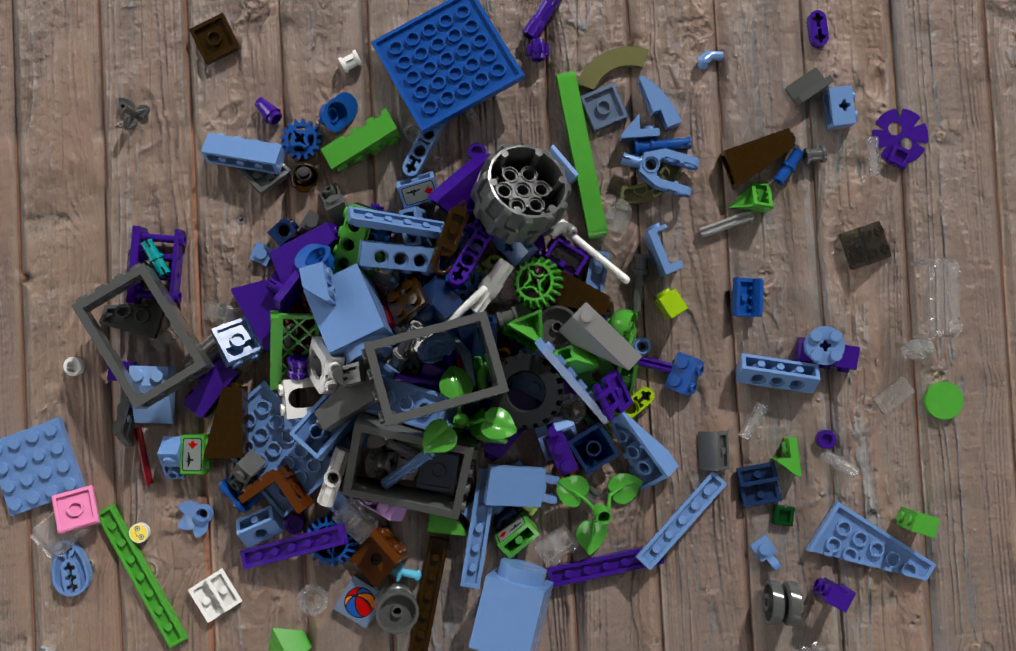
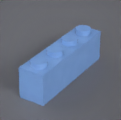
M208 133L201 149V153L207 163L277 175L280 174L286 157L282 145L278 143L262 142L257 139H244L239 136H226L221 133Z

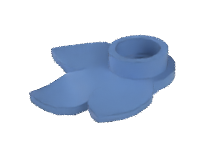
M188 500L178 505L179 510L184 513L178 528L183 530L193 529L196 538L204 535L208 530V522L213 518V508L208 504H198L194 500ZM202 510L207 511V516L202 515Z

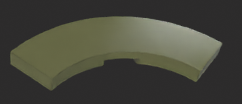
M626 46L602 53L593 59L583 70L577 81L578 86L594 91L600 80L614 69L624 67L642 69L649 49Z
M663 163L657 176H660V179L674 182L682 168ZM646 182L633 186L622 185L618 205L633 206L644 204L658 198L665 192L652 189Z

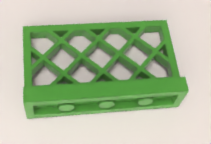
M279 310L270 311V390H278L282 375L290 368L282 358L288 353L294 355L295 353L291 350L298 344L305 349L301 355H306L309 353L310 346L307 347L301 341L308 335L319 337V328L316 320L315 325L309 330L302 324L306 319H315L313 313H279ZM283 319H292L296 324L288 330L283 325ZM298 326L306 332L299 339L292 333ZM288 335L295 340L289 347L283 343V340Z

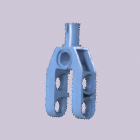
M666 148L644 152L640 157L623 153L620 164L637 168V175L652 189L680 197L689 198L691 196L692 188L678 184V181L671 182L660 179V176H657V171L660 167V162L688 170H698L699 158ZM645 163H652L654 165V169H647Z

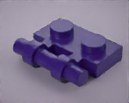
M612 370L601 380L603 384L602 389L599 384L592 386L594 390L593 395L601 405L600 410L608 421L615 418L614 410L616 413H622L633 403L618 370ZM606 396L609 397L611 401L610 403L607 402L605 398Z

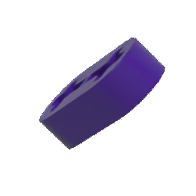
M815 10L807 18L808 37L812 47L821 48L829 40L827 19L823 11ZM815 16L817 19H820L818 24L812 20ZM818 34L820 38H823L821 42H819V39H815Z

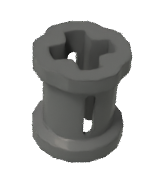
M824 145L815 149H803L805 165H809L811 162L820 161L824 163L827 161V150Z

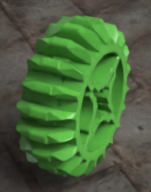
M532 257L531 261L525 259L526 265L524 266L520 263V271L514 270L517 277H512V280L516 283L511 286L517 290L513 294L519 296L517 300L523 302L524 306L528 307L530 305L532 309H535L537 306L539 309H543V304L549 307V300L556 302L554 296L561 295L557 290L558 288L563 289V285L559 284V282L564 280L563 277L559 276L562 272L557 269V264H551L552 261L550 259L545 260L544 257H539V259ZM545 268L548 274L539 275L535 269ZM548 283H550V287L548 291H546V286ZM536 291L540 297L531 298L527 292Z

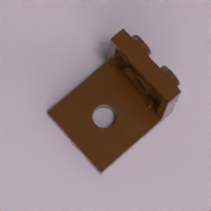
M288 464L276 471L272 469L266 472L257 481L243 488V494L238 497L243 504L276 482L298 514L314 503Z
M385 525L375 528L370 533L371 538L350 558L374 587L381 583L410 555L406 546L401 541H398L396 537H393L394 533ZM375 553L382 556L380 564H375L372 560Z

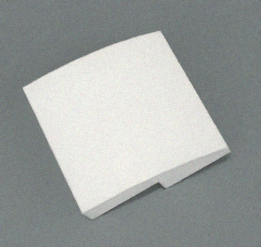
M223 568L188 589L208 623L242 602L241 597Z

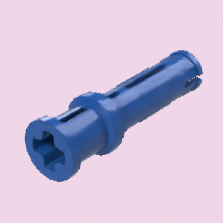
M691 137L665 140L649 138V140L644 141L634 139L632 143L633 155L638 156V154H644V152L665 148L670 150L691 149L692 145H689V143H692Z

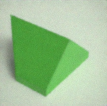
M751 181V184L728 208L744 211L751 210L752 212L764 214L773 209V200L770 184Z
M542 309L509 322L501 333L535 352L538 347L534 342L540 337L543 340Z
M272 627L269 651H308L312 648L304 630Z

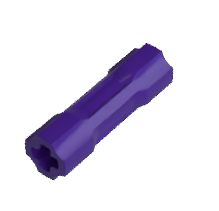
M543 0L524 28L523 35L530 40L538 39L561 0Z

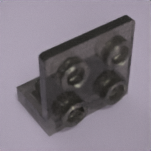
M880 221L839 234L850 270L892 257L890 246L887 243Z

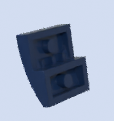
M774 462L736 468L743 508L782 501L778 486L779 478Z

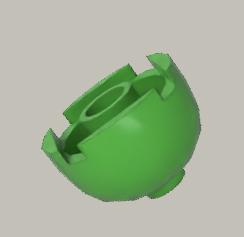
M630 309L618 310L606 321L632 345L637 331L634 321L638 322V313Z

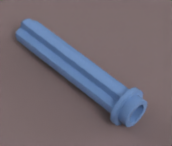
M421 451L381 479V485L385 489L390 488L428 460H434L436 453H424V451Z

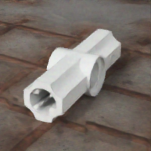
M500 258L491 272L483 278L477 287L479 289L484 285L488 288V291L470 309L476 313L483 312L490 301L498 295L504 281L514 267Z
M336 446L316 501L322 506L333 507L347 468L350 452L348 448ZM330 473H336L339 480H332Z

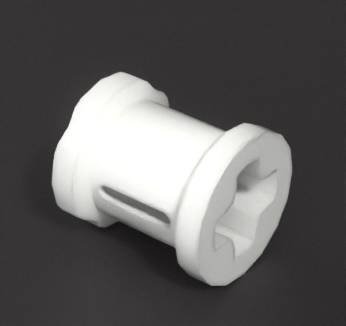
M353 50L351 54L344 58H338L346 74L349 73L350 69L363 65L356 50Z

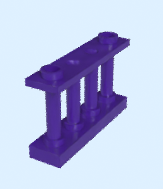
M133 226L129 271L135 264H143L149 259L140 245L143 241L147 243V239H152L153 242L174 243L173 254H163L165 262H172L171 274L168 276L165 274V277L160 279L170 281L169 294L177 307H179V303L182 300L180 286L184 246L187 244L185 231L175 229V235L149 234L147 228ZM143 281L127 289L126 302L141 304L143 298L155 299L151 291H144L142 289Z

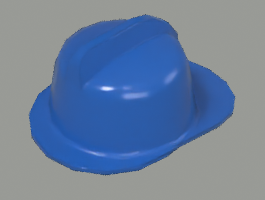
M348 92L337 94L329 102L322 105L319 111L320 119L318 122L332 132H339L356 117L358 111L356 99Z
M309 244L302 248L295 257V266L297 268L323 262L332 271L336 269L333 265L335 259L331 253V248L327 245Z

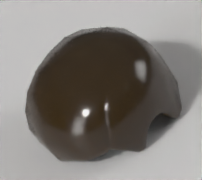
M298 162L291 168L289 178L292 186L299 192L307 193L313 186L317 185L319 173L317 168L310 162Z

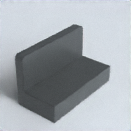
M815 67L788 85L785 90L798 107L828 87L834 80L831 75L824 78L818 68Z
M699 431V469L711 471L730 469L728 431Z

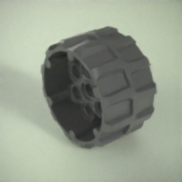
M523 142L522 145L512 146L506 144L501 146L497 154L488 156L471 190L470 196L475 203L473 210L475 218L481 221L486 228L485 231L490 236L495 235L505 240L504 243L511 245L513 242H525L526 245L534 244L540 235L547 236L552 231L568 207L566 200L572 191L571 184L567 182L565 175L566 169L551 156L549 151L533 147L531 143Z

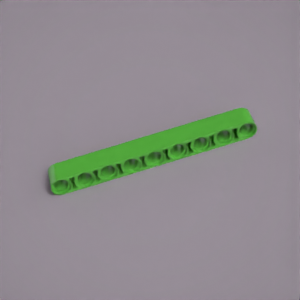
M571 71L556 74V84L573 168L579 174L576 183L588 240L608 236L576 73Z

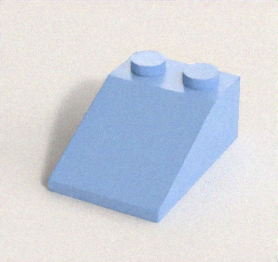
M133 365L129 366V374L140 392L146 393L176 375V366ZM175 392L147 409H135L132 405L134 423L174 424Z

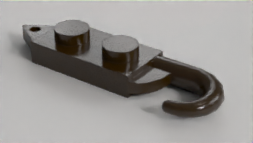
M465 199L453 208L450 207L436 242L430 266L431 270L437 275H447L452 268L450 265L448 269L440 270L437 264L441 255L451 256L456 252L469 218Z

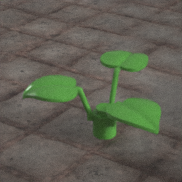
M449 366L439 381V389L443 396L451 399L472 393L473 382L466 371L456 366ZM460 406L457 407V414L454 416L451 425L448 426L444 419H436L428 424L423 435L424 453H445L452 450L457 443L456 432H463L467 426L471 427L480 422H483L481 433L492 440L509 438L517 432V428L511 415L503 408H490L485 413V419L480 418L470 422L469 417L465 413H461Z
M619 473L610 478L607 486L611 492L608 494L607 506L604 504L594 506L584 497L589 492V484L581 476L572 475L557 482V494L566 506L577 507L583 500L592 509V514L595 517L592 519V522L589 520L581 522L575 531L578 543L585 549L588 555L593 554L606 537V524L612 519L610 513L612 509L611 497L619 504H627L632 501L643 484L639 477L629 473Z

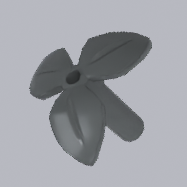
M126 98L118 99L119 108L129 114L123 121L125 130L132 129L138 124L136 116L144 119L150 112L148 105H140L135 110V105L131 100Z

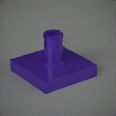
M295 269L285 284L275 280L273 277L266 284L267 289L276 293L273 301L275 310H279V313H288L304 292L298 269Z

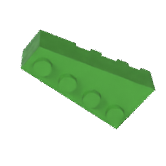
M386 108L380 111L382 115L378 118L371 117L367 119L364 127L353 128L348 133V137L341 136L321 149L334 173L344 172L349 168V165L353 163L358 164L364 161L365 157L369 154L375 155L382 151V147L394 145L399 141L398 139L401 138V135Z

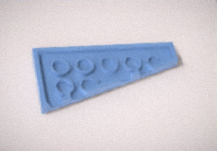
M838 501L834 502L806 547L807 551L927 581L937 565Z

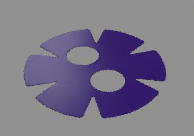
M892 109L878 118L876 124L884 130L873 129V143L875 149L887 146L880 156L887 159L894 144L899 145L900 140L904 137L910 138L913 143L911 149H909L912 151V155L908 163L916 160L923 154L925 149L916 142L928 143V130L925 123L914 127L920 119L919 115L911 110L902 109L899 119L897 110ZM897 122L901 125V132L898 135H892L889 132L888 126L890 123Z

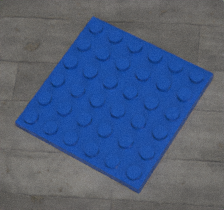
M447 0L371 42L423 134L525 79L524 73L478 0Z

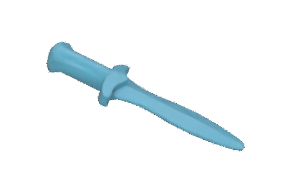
M403 562L390 573L397 577L396 581H400L402 576L413 578L416 581H419L422 577L420 570L404 569Z

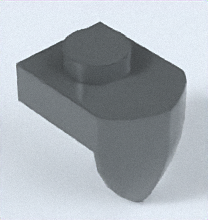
M358 361L345 366H338L332 372L334 380L343 387L365 383L362 362Z

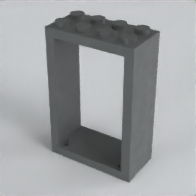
M144 263L135 264L130 268L129 272L113 277L112 282L96 287L94 289L95 292L77 298L76 303L71 305L135 409L149 408L215 368L156 271ZM141 281H145L194 360L192 365L146 393L140 392L91 313L93 309Z
M486 311L364 343V349H361L364 364L368 363L370 368L366 370L369 384L374 383L375 390H372L374 402L380 405L381 410L377 412L380 424L385 423V427L503 395L509 391ZM475 323L493 387L397 414L395 410L391 411L376 354H380L379 348Z
M362 412L358 415L354 424L342 495L459 520L460 512L464 513L480 440H476V437L472 436L468 430L456 432L457 443L450 451L465 454L456 496L400 484H394L390 488L385 489L380 483L381 480L358 476L365 434L368 433L423 445L425 430L403 423L385 427V423L380 424L377 415Z

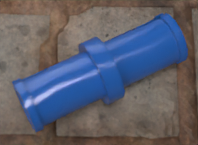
M794 148L787 160L781 163L782 167L773 177L775 183L784 185L789 175L794 173L796 165L804 156V152L801 149Z

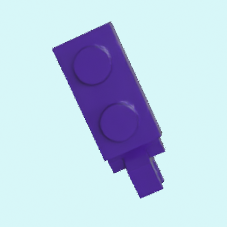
M553 422L547 424L546 428L549 436L545 437V441L560 476L562 477L579 470L562 430L557 432Z

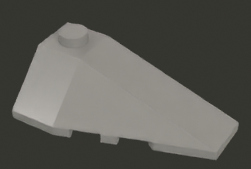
M587 302L558 330L573 345L627 370H630L642 357Z

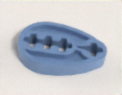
M67 539L58 545L54 554L52 582L60 594L76 596L89 588L93 580V571L89 558L81 545L74 539ZM65 546H71L72 550H65ZM71 564L75 569H68V565ZM69 575H76V579H69ZM71 584L77 585L78 588H71Z

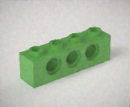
M354 203L348 205V206H353V207H359V208L370 209V208H367V207H364V206H360V205H357V204H354ZM347 206L343 212L344 224L340 226L338 231L339 243L335 245L333 255L335 256L333 265L336 268L332 271L333 275L346 269L342 265L343 258L349 261V267L357 263L360 239L368 240L371 228L361 226L358 231H355L352 225L348 223ZM348 239L354 242L353 250L347 246Z

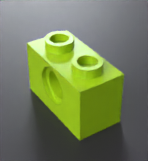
M669 288L664 289L656 295L657 299L653 301L665 320L672 319L688 309L676 288L672 290Z

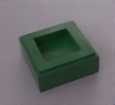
M774 504L772 523L793 527L795 507Z

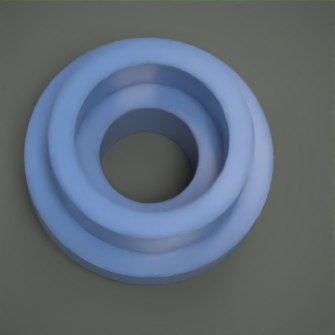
M638 337L633 341L632 347L642 356H645L651 350V343L645 337ZM639 343L644 344L645 348L643 350H639Z

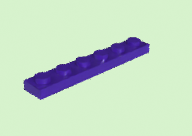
M339 524L240 550L243 569L347 544L348 539L345 525Z
M644 546L547 567L549 580L554 582L553 587L645 568L635 557ZM662 557L656 565L664 564V558Z

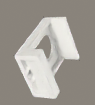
M312 336L306 366L307 375L319 394H332L340 386L334 380L332 372L336 367L344 366L345 357H332L327 350L323 337Z
M310 378L303 380H280L278 395L282 396V404H280L279 408L280 415L284 416V419L303 418L312 408H295L291 406L288 400L290 392L294 389L315 387Z

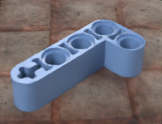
M447 122L429 131L434 133L432 139L424 138L425 134L420 130L402 166L407 178L415 177L422 173ZM418 149L426 150L423 156L416 155ZM414 166L416 171L409 172L408 168Z

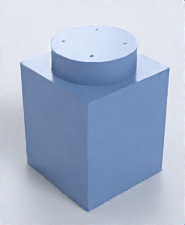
M356 263L333 275L331 282L337 292V298H335L336 305L334 306L303 289L328 352L334 357H345L344 363L347 365L363 360L361 349H364V343L396 335L394 329H391L388 325L374 280ZM392 346L379 348L380 354H376L378 362L392 353Z
M501 559L500 565L485 577L469 648L478 651L538 650L554 584L552 581L545 580L547 574L545 568L520 559Z

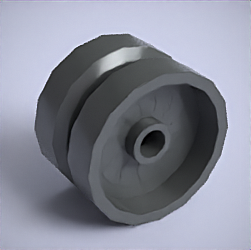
M555 305L542 311L543 341L545 343L549 341L554 348L565 347L571 343L559 331L553 328L555 323L560 324L562 327L574 313L570 309Z
M767 580L763 588L762 598L766 623L768 625H780L783 621L786 626L799 625L802 615V597L798 583L795 581H785L781 585L777 580Z
M398 583L389 584L383 587L375 597L373 605L376 620L380 628L387 633L395 635L405 633L417 622L419 616L418 603L412 591L405 585Z

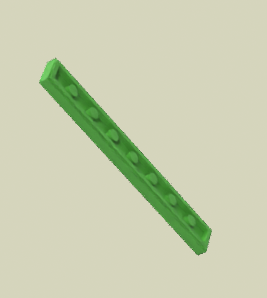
M115 503L99 511L100 524L168 647L171 649L189 638L136 542L130 539L129 529Z

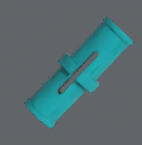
M147 239V243L143 241L140 245L149 257L148 261L150 264H153L159 277L164 278L165 274L167 276L171 274V270H169L163 260V254L159 253L153 240Z

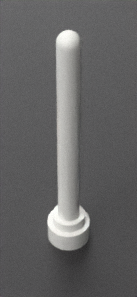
M560 234L571 239L625 284L630 282L629 276L577 234L574 237Z
M484 285L481 286L445 321L460 318L488 291V288ZM423 339L420 342L417 341L412 346L416 352L421 342L424 341Z

